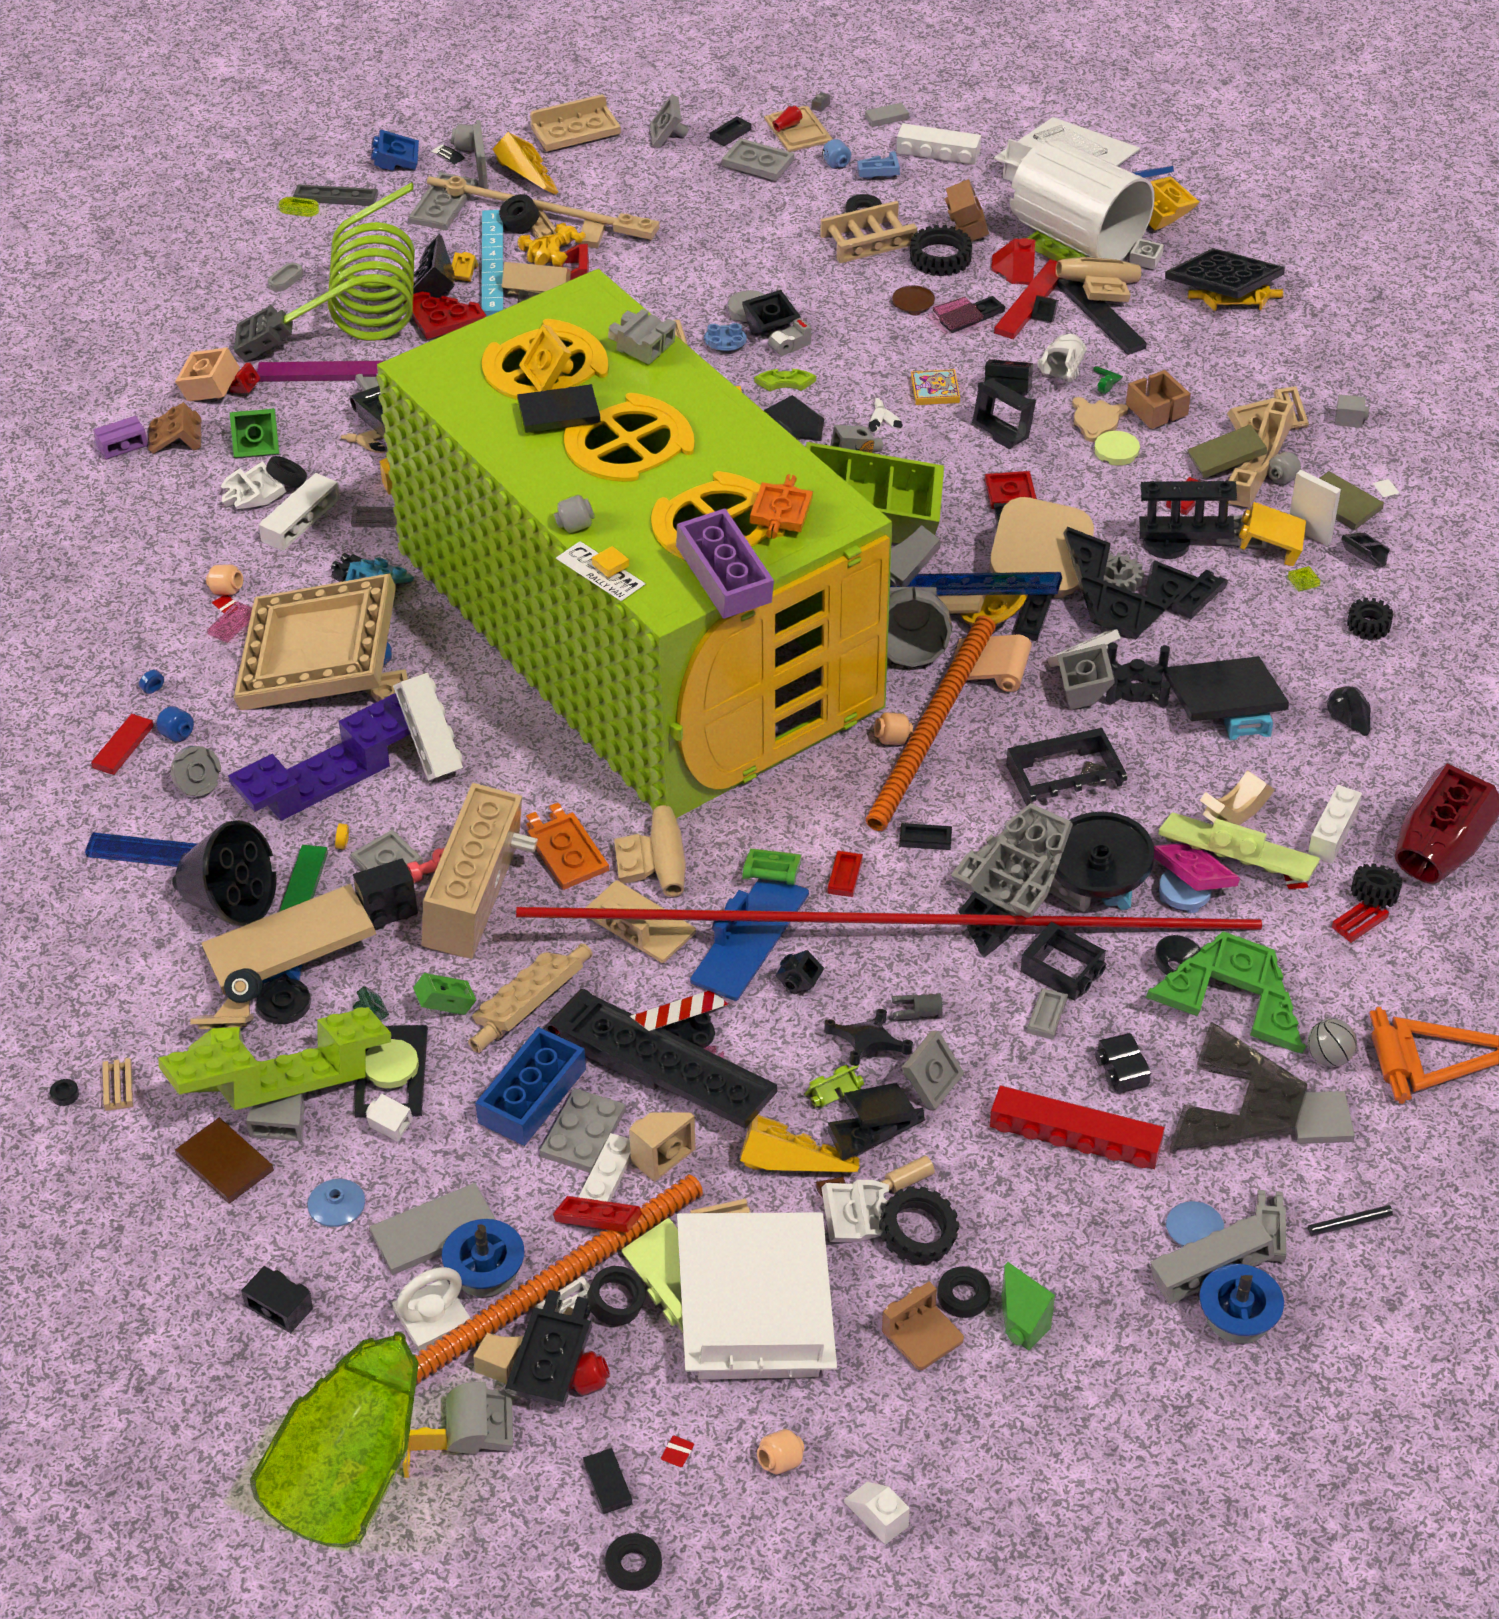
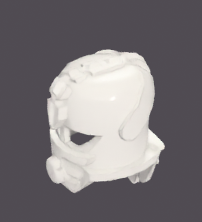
M1075 334L1060 335L1054 342L1048 345L1042 358L1038 360V368L1044 374L1068 379V382H1072L1079 376L1078 366L1084 358L1087 347Z

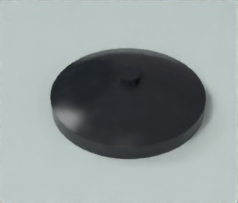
M1090 812L1069 820L1073 825L1054 876L1062 886L1086 897L1111 898L1136 889L1147 879L1154 864V845L1149 833L1142 825L1127 816L1113 812Z

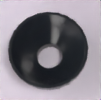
M1169 935L1157 943L1154 951V960L1157 967L1164 974L1168 975L1170 972L1176 971L1168 965V962L1176 961L1182 964L1189 957L1192 958L1199 953L1201 948L1187 937Z

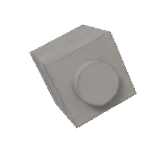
M1339 394L1335 425L1362 428L1363 420H1368L1369 407L1365 406L1366 397Z

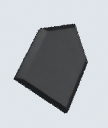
M791 395L764 410L797 440H799V437L812 438V441H822L824 418L797 397Z

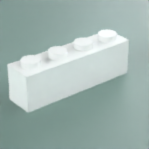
M903 123L897 135L896 153L975 165L980 154L981 135Z
M318 473L311 476L258 524L261 541L284 551L340 499L338 482Z
M428 673L394 685L393 688L428 781L463 768L462 755L454 745V734L444 718L445 709L443 704L437 699L434 680L429 677Z

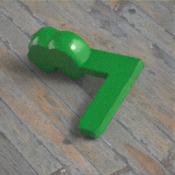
M1095 366L1093 368V371L1105 375L1097 385L1098 391L1101 394L1110 392L1113 384L1123 378V376L1101 367Z

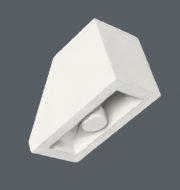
M866 1482L844 1499V1503L885 1545L909 1527L910 1508L888 1486Z

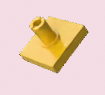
M542 324L519 366L538 391L551 390L561 372L569 374L572 371L573 361L570 359L572 353L550 326Z

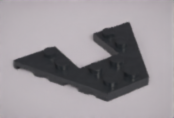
M1068 526L1063 532L1091 622L1109 630L1117 629L1118 633L1135 640L1197 579L1194 575L1154 560L1150 565L1145 596L1104 581L1111 543Z

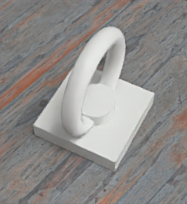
M439 1267L423 1272L412 1279L402 1289L397 1301L392 1303L393 1310L418 1351L426 1349L429 1344L434 1345L435 1340H442L444 1334L450 1335L452 1329L457 1330L458 1325H465V1321L471 1319L458 1299L462 1280L459 1273L454 1269ZM433 1281H436V1282H434V1283H432V1284H430V1285H428V1286L422 1288V1287L425 1286L426 1284H428V1283H430V1282H433Z

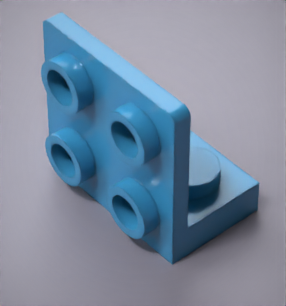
M376 557L375 560L361 559L359 562H351L345 581L390 574L394 583L398 584L413 582L414 576L408 574L406 569L388 564V560Z

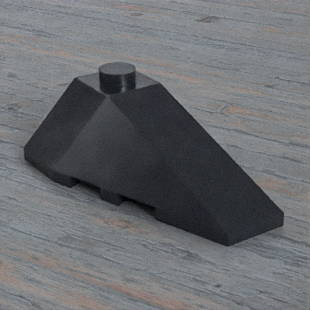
M438 234L425 248L419 261L420 266L414 272L416 281L413 285V294L427 292L430 293L431 297L439 298L444 293L448 294L455 285V273L443 237Z

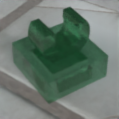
M365 985L356 992L360 1000L353 1005V1009L369 1007L380 1021L389 1015L380 995Z

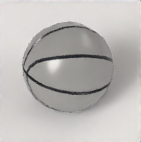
M1328 1018L1319 1021L1312 1027L1308 1035L1307 1044L1310 1054L1315 1061L1327 1067H1339L1346 1064L1354 1056L1357 1048V1038L1349 1024L1340 1019Z

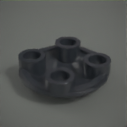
M706 1012L662 1026V1029L703 1049H706L715 1037L711 1016Z

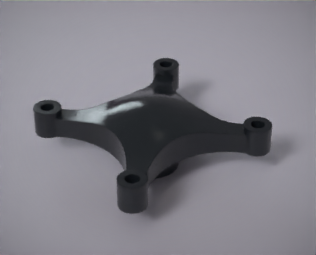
M884 1009L876 1010V1017L873 1020L862 1023L838 1025L832 1019H827L824 1023V1033L839 1036L853 1046L854 1050L850 1052L849 1064L853 1066L859 1065L862 1057L875 1056L878 1051L890 1050L910 1055L913 1048L911 1040H897L884 1029L882 1025L886 1023L887 1011Z

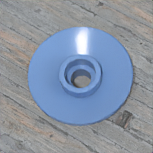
M331 1179L321 1183L311 1192L307 1204L310 1216L321 1225L328 1227L343 1226L360 1216L365 1206V1195L360 1186L353 1181Z

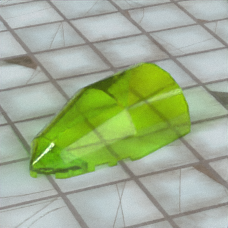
M394 1332L393 1336L374 1340V1338L362 1340L335 1365V1368L326 1377H321L303 1397L300 1396L293 1402L250 1478V1486L256 1502L268 1516L285 1529L306 1540L328 1547L348 1548L362 1542L407 1456L419 1363L415 1354H412L406 1342V1336L403 1333Z

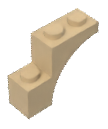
M567 1307L563 1314L572 1315L573 1308ZM487 1333L473 1356L475 1372L507 1384L524 1336L503 1337Z

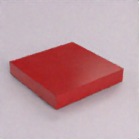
M1030 471L991 473L984 476L991 509H994V503H1008L1019 497L1037 499Z

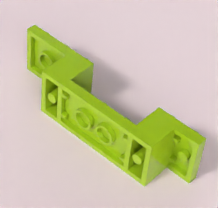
M360 1007L350 1012L331 1014L328 1017L317 1019L318 1048L315 1049L309 1048L302 1052L280 1055L277 1058L266 1061H257L239 1038L227 1039L221 1043L209 1046L202 1045L196 1049L170 1053L167 1056L159 1057L158 1064L162 1073L179 1095L216 1086L232 1108L238 1110L366 1077L365 1049L390 1043L391 1032L369 1007Z

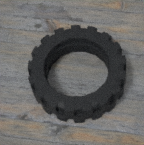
M910 1186L905 1191L902 1189L898 1190L894 1197L891 1196L880 1216L879 1230H882L880 1236L882 1241H886L888 1244V1250L891 1253L895 1252L898 1254L897 1257L903 1261L905 1259L910 1260V1263L918 1265L919 1262L923 1263V1265H929L934 1260L936 1262L940 1261L950 1251L958 1236L959 1221H956L958 1215L956 1210H952L950 1207L951 1203L949 1200L941 1198L939 1192L935 1190L934 1192L928 1191L926 1187L915 1189V1186ZM908 1208L926 1211L938 1222L941 1229L940 1239L931 1243H921L910 1239L900 1229L897 1222V1214L903 1209Z

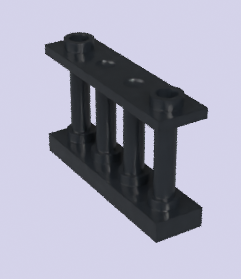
M1236 481L1141 482V501H1148L1147 516H1139V539H1234V516H1228L1229 501H1237ZM1157 501H1171V516H1156ZM1181 501H1195L1194 516H1180ZM1205 501H1219L1218 516H1204Z

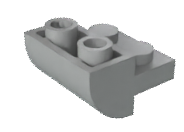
M486 1382L461 1384L448 1393L446 1397L447 1451L476 1455L480 1448L511 1451L513 1447L511 1394H507L506 1391L486 1389Z

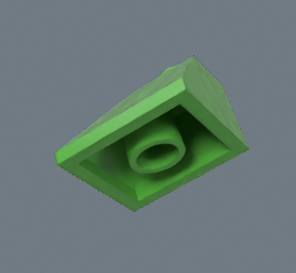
M275 408L229 412L234 458L279 454Z
M1007 1262L1004 1265L1001 1294L1005 1333L1015 1345H1022L1027 1350H1030L1051 1329L1055 1295Z

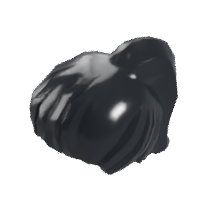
M1343 686L1334 689L1329 694L1327 700V709L1331 717L1337 718L1338 721L1348 725L1351 729H1356L1363 736L1369 735L1371 708L1364 694L1357 687Z

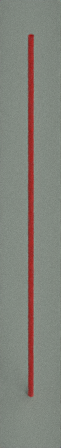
M516 907V918L1048 926L1050 922H1053L1061 927L1262 929L1261 919L1035 915L1026 918L1022 915Z

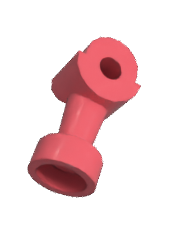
M445 848L436 849L432 854V860L419 865L416 861L406 864L414 883L423 879L422 875L436 871Z

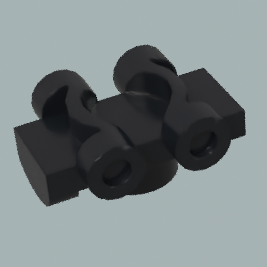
M343 553L340 558L343 563L334 561L331 565L333 578L343 582L346 579L350 563L359 562L363 558L354 554L350 556Z

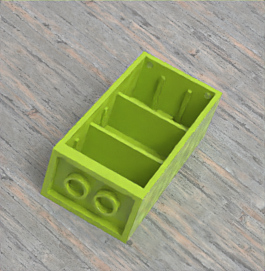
M806 442L805 447L892 521L893 543L900 544L921 525L932 534H936L940 522L944 465Z

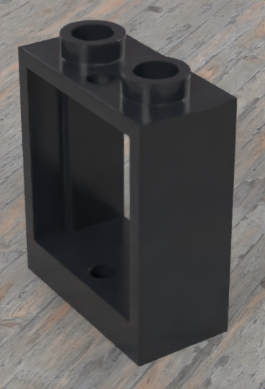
M1050 922L1022 954L1020 972L1057 992L1068 994V998L1075 1001L1081 993H1087L1096 976L1100 977L1105 971L1107 965L1105 963L1106 950ZM1056 948L1088 966L1074 979L1043 961Z

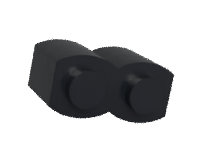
M1131 1033L1099 1040L1098 1049L1095 1050V1058L1099 1066L1103 1065L1106 1081L1110 1087L1113 1086L1117 1093H1122L1149 1086L1151 1076L1149 1066L1140 1053Z

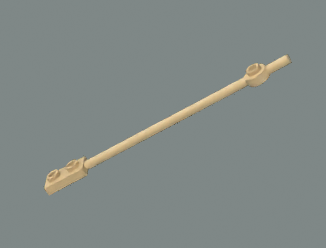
M431 176L427 178V184L446 188L447 193L453 196L469 193L506 201L510 197L515 196L467 185L466 180L459 176H453L448 180ZM533 199L538 209L613 225V231L652 240L660 228L659 221L649 218H641L620 213L618 218Z

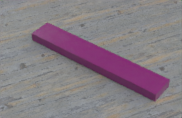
M386 360L259 362L257 373L261 379L258 382L355 381L358 374H363V377H376V374H378L377 364Z

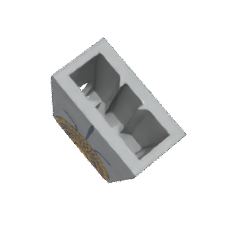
M834 425L830 446L852 450L859 449L863 452L872 453L883 450V441L881 438H874L865 426Z

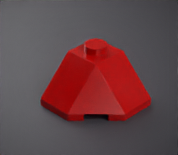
M1028 238L1013 239L992 255L991 270L996 274L1000 273L1005 276L1006 280L1011 284L1029 285L1034 278L1036 240Z

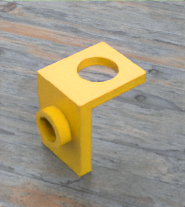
M422 1427L417 1430H404L402 1452L404 1478H409L411 1451L447 1450L446 1429Z

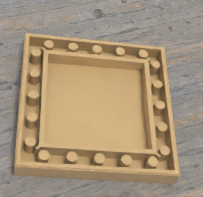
M383 574L255 597L234 693V700L239 709L248 710L310 698L379 688L396 589L391 575Z

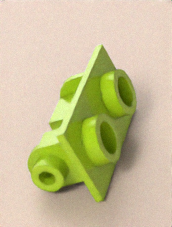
M844 1065L833 1072L834 1075L827 1079L824 1076H820L809 1083L810 1087L804 1095L812 1094L811 1102L815 1108L818 1106L823 1108L839 1099L835 1091L836 1089L840 1091L842 1097H844V1092L860 1090L861 1086L864 1085V1081L860 1075H855L859 1065L850 1068L848 1065Z

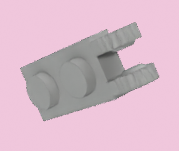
M1258 1190L1255 1215L1273 1239L1274 1258L1268 1261L1285 1262L1286 1207H1283V1192L1276 1191L1274 1195L1275 1206H1265V1190Z

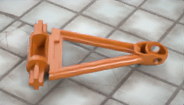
M1376 1007L1375 1010L1369 1012L1374 1028L1371 1037L1383 1078L1386 1083L1391 1085L1394 1099L1399 1101V1104H1403L1405 1100H1411L1412 1098L1407 1079L1410 1080L1413 1092L1499 1064V1035L1395 1016L1392 1018L1393 1026H1391L1386 1010H1382V1007ZM1412 1033L1497 1049L1494 1052L1424 1074Z

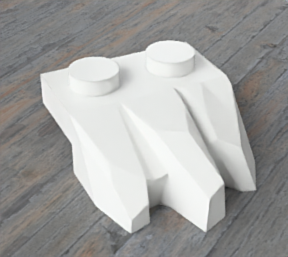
M263 461L246 473L241 468L226 477L221 485L222 488L229 490L222 496V503L226 507L235 505L237 509L268 505L287 492L280 482L268 474Z
M856 1180L852 1184L826 1183L821 1187L830 1242H861L881 1235L882 1230H879V1222L881 1220V1213L888 1202L884 1198V1194L889 1192L888 1184L875 1180Z

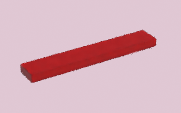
M1049 259L994 327V334L1014 340L1032 316L1036 295L1048 297L1058 285V280L1062 279L1056 275V264L1058 261Z

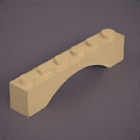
M1276 398L1271 399L1265 410L1258 433L1266 445L1268 453L1247 461L1239 468L1234 469L1229 481H1236L1237 501H1229L1228 504L1247 508L1251 507L1268 473L1269 460L1278 454L1293 425L1294 402Z

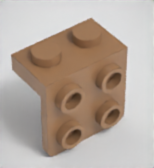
M182 402L178 406L170 408L167 413L159 418H154L149 424L148 450L154 454L178 438L182 439L192 450L200 448L202 436V420L200 415Z
M930 1281L921 1287H914L906 1297L898 1302L890 1303L883 1311L882 1332L917 1370L926 1369L960 1346L964 1341V1335L936 1307L937 1289Z

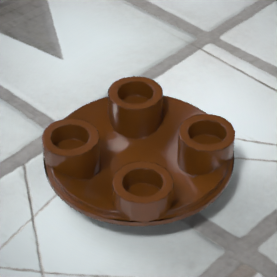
M918 285L901 287L892 296L893 306L909 312L913 316L920 315L922 311L929 309L935 303L933 292Z

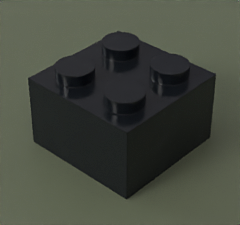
M403 858L353 874L355 893L374 928H380L386 924L401 919H408L418 914L414 880Z

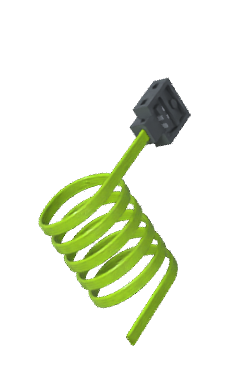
M412 182L344 220L337 227L332 238L329 291L288 314L283 310L277 312L270 305L241 321L236 326L235 353L244 362H247L250 359L259 357L265 351L272 350L279 345L281 340L292 335V320L328 301L330 315L337 326L354 338L376 341L388 338L402 330L410 321L413 312L415 249L412 240L398 227L381 222L361 224L349 229L341 236L340 234L352 224L413 191L414 184ZM368 231H384L391 233L402 239L408 246L407 248L401 242L391 237L382 235H368L354 239L346 243L339 249V247L349 238ZM366 244H384L399 250L407 258L408 262L399 254L382 248L358 250L341 260L339 259L356 247ZM365 257H383L395 261L403 269L401 270L395 265L381 261L362 262L345 268V266ZM365 270H382L394 275L388 277L379 274L361 276L354 274ZM391 286L393 288L384 292L368 293L353 287L383 288ZM343 292H347L351 296L364 301H382L399 293H402V295L383 305L368 306L351 300ZM336 296L347 307L364 314L385 313L395 309L405 301L406 303L399 310L386 317L367 319L347 311L339 303ZM335 309L346 320L362 327L385 326L398 320L405 313L406 315L400 322L388 329L378 332H365L346 324L336 313Z

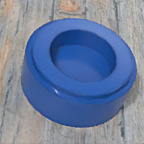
M150 670L141 677L139 687L146 694H152L163 686L164 677L158 670Z

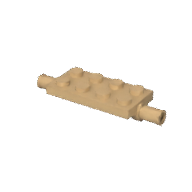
M581 943L568 956L549 952L542 953L533 964L521 970L513 981L501 987L498 991L499 993L492 999L482 1003L480 1009L472 1015L476 1024L484 1026L483 1029L468 1040L472 1050L476 1053H481L491 1042L499 1040L505 1034V1031H510L583 968L582 964L593 956L591 949L586 944Z

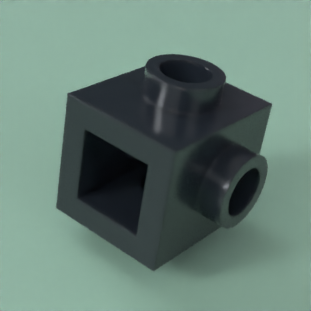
M808 950L794 955L788 954L781 960V967L775 976L783 983L787 990L794 994L803 990H810L816 984L825 968Z

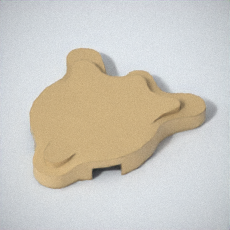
M1075 397L1072 402L1076 409L1074 426H1078L1081 429V434L1089 442H1095L1097 437L1105 432L1116 431L1119 418L1128 413V406L1125 404L1110 405L1103 400L1097 401L1096 404H1090L1082 397Z

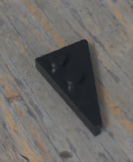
M915 1109L916 1119L868 1129H862L856 1118L828 1122V1133L841 1160H847L925 1121L924 1109Z

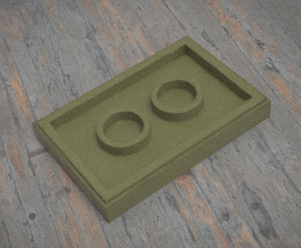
M1251 424L1187 449L1189 457L1203 478L1268 453L1266 445Z
M1330 471L1319 478L1341 489L1336 520L1353 530H1356L1383 509L1384 502Z

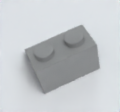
M1105 644L1057 655L1070 710L1094 705L1115 683Z

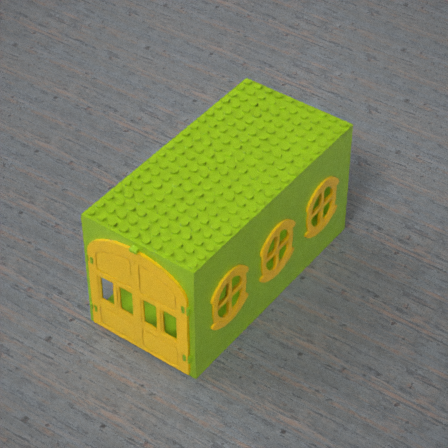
M598 268L377 364L378 375L376 379L380 386L381 394L379 395V400L383 409L381 418L385 425L386 433H384V439L388 448L386 457L390 464L388 473L392 481L393 489H391V494L395 503L393 511L397 519L395 528L399 535L398 548L403 556L407 555L412 565L423 572L426 580H431L440 594L444 593L453 607L456 606L461 611L464 619H469L478 633L482 632L488 643L499 650L504 660L508 659L518 674L521 673L526 678L527 683L539 691L544 701L548 700L553 705L555 712L567 720L570 728L576 729L583 741L590 743L594 747L596 754L608 762L611 770L618 772L628 787L632 786L640 800L646 801L652 810L662 805L669 806L673 809L675 817L678 818L736 786L749 782L756 778L757 775L834 734L847 730L856 725L857 722L886 707L892 521L676 335L675 342L664 352H661L649 365L628 355L625 351L623 353L617 351V342L608 338L609 326L614 322L621 325V318L627 310L637 314L640 310L646 309ZM542 324L550 326L572 353L570 356L571 361H573L572 371L569 374L561 372L551 390L592 384L600 413V423L525 433L517 394L538 392V390L520 368L519 364ZM791 474L792 477L793 474L797 478L795 487L813 491V499L802 532L779 529L775 539H772V535L771 538H768L766 535L768 526L750 523V514L761 483L784 484L786 476ZM575 495H581L583 499L588 498L595 518L592 519L590 527L570 534L564 527H558L554 513L558 512L557 506L560 501ZM725 508L773 578L774 585L772 603L723 619L676 547L678 523ZM580 541L598 553L613 546L629 559V567L624 570L646 584L620 601L557 560L556 557ZM775 623H777L783 629L782 631L776 634ZM794 639L807 651L775 668V649ZM821 667L820 686L775 709L776 689ZM821 699L820 715L775 738L776 722Z

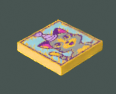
M955 369L911 371L915 405L960 403Z

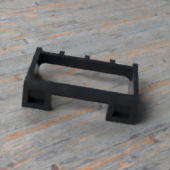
M1103 728L1007 748L1006 766L1026 806L1036 801V796L1040 794L1050 793L1051 797H1057L1058 790L1074 787L1075 791L1079 792L1082 791V785L1098 782L1099 786L1102 787L1106 786L1107 779L1112 778L1117 787L1122 786L1124 781L1128 780L1127 773ZM1076 749L1080 756L1099 752L1108 768L1032 786L1023 770L1033 767L1035 758Z

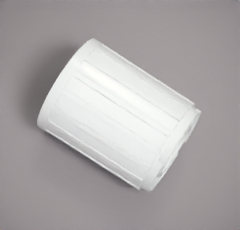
M1047 139L1044 145L1040 146L1037 144L1021 162L1012 182L1011 188L1015 189L1014 199L1010 198L1012 213L1023 224L1088 257L1117 259L1121 261L1128 257L1137 240L1142 239L1152 216L1154 189L1151 182L1060 139Z

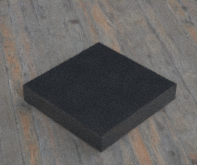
M898 1083L844 1092V1101L862 1129L916 1119V1110Z

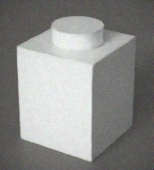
M383 1094L379 1096L377 1101H372L366 1111L369 1127L397 1142L413 1120L410 1108Z

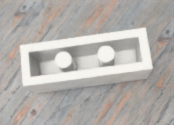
M1337 785L1312 833L1308 851L1309 855L1319 857L1320 860L1333 864L1358 814L1362 796L1361 792Z

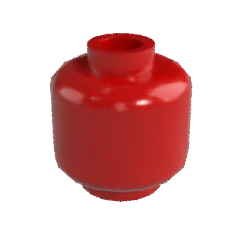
M589 1351L582 1355L571 1389L574 1388L579 1395L584 1396L606 1386L607 1378L610 1377V1371L603 1355L598 1356L594 1351Z

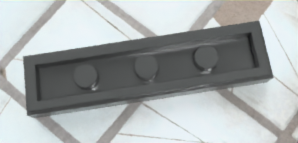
M298 184L293 199L294 202L370 206L377 200L378 189Z

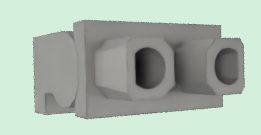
M644 309L640 310L637 314L627 310L621 318V325L614 322L609 326L608 338L617 342V351L622 353L625 351L628 355L649 365L661 352H664L675 342L676 322L671 319H666L662 322L655 315H648V311Z

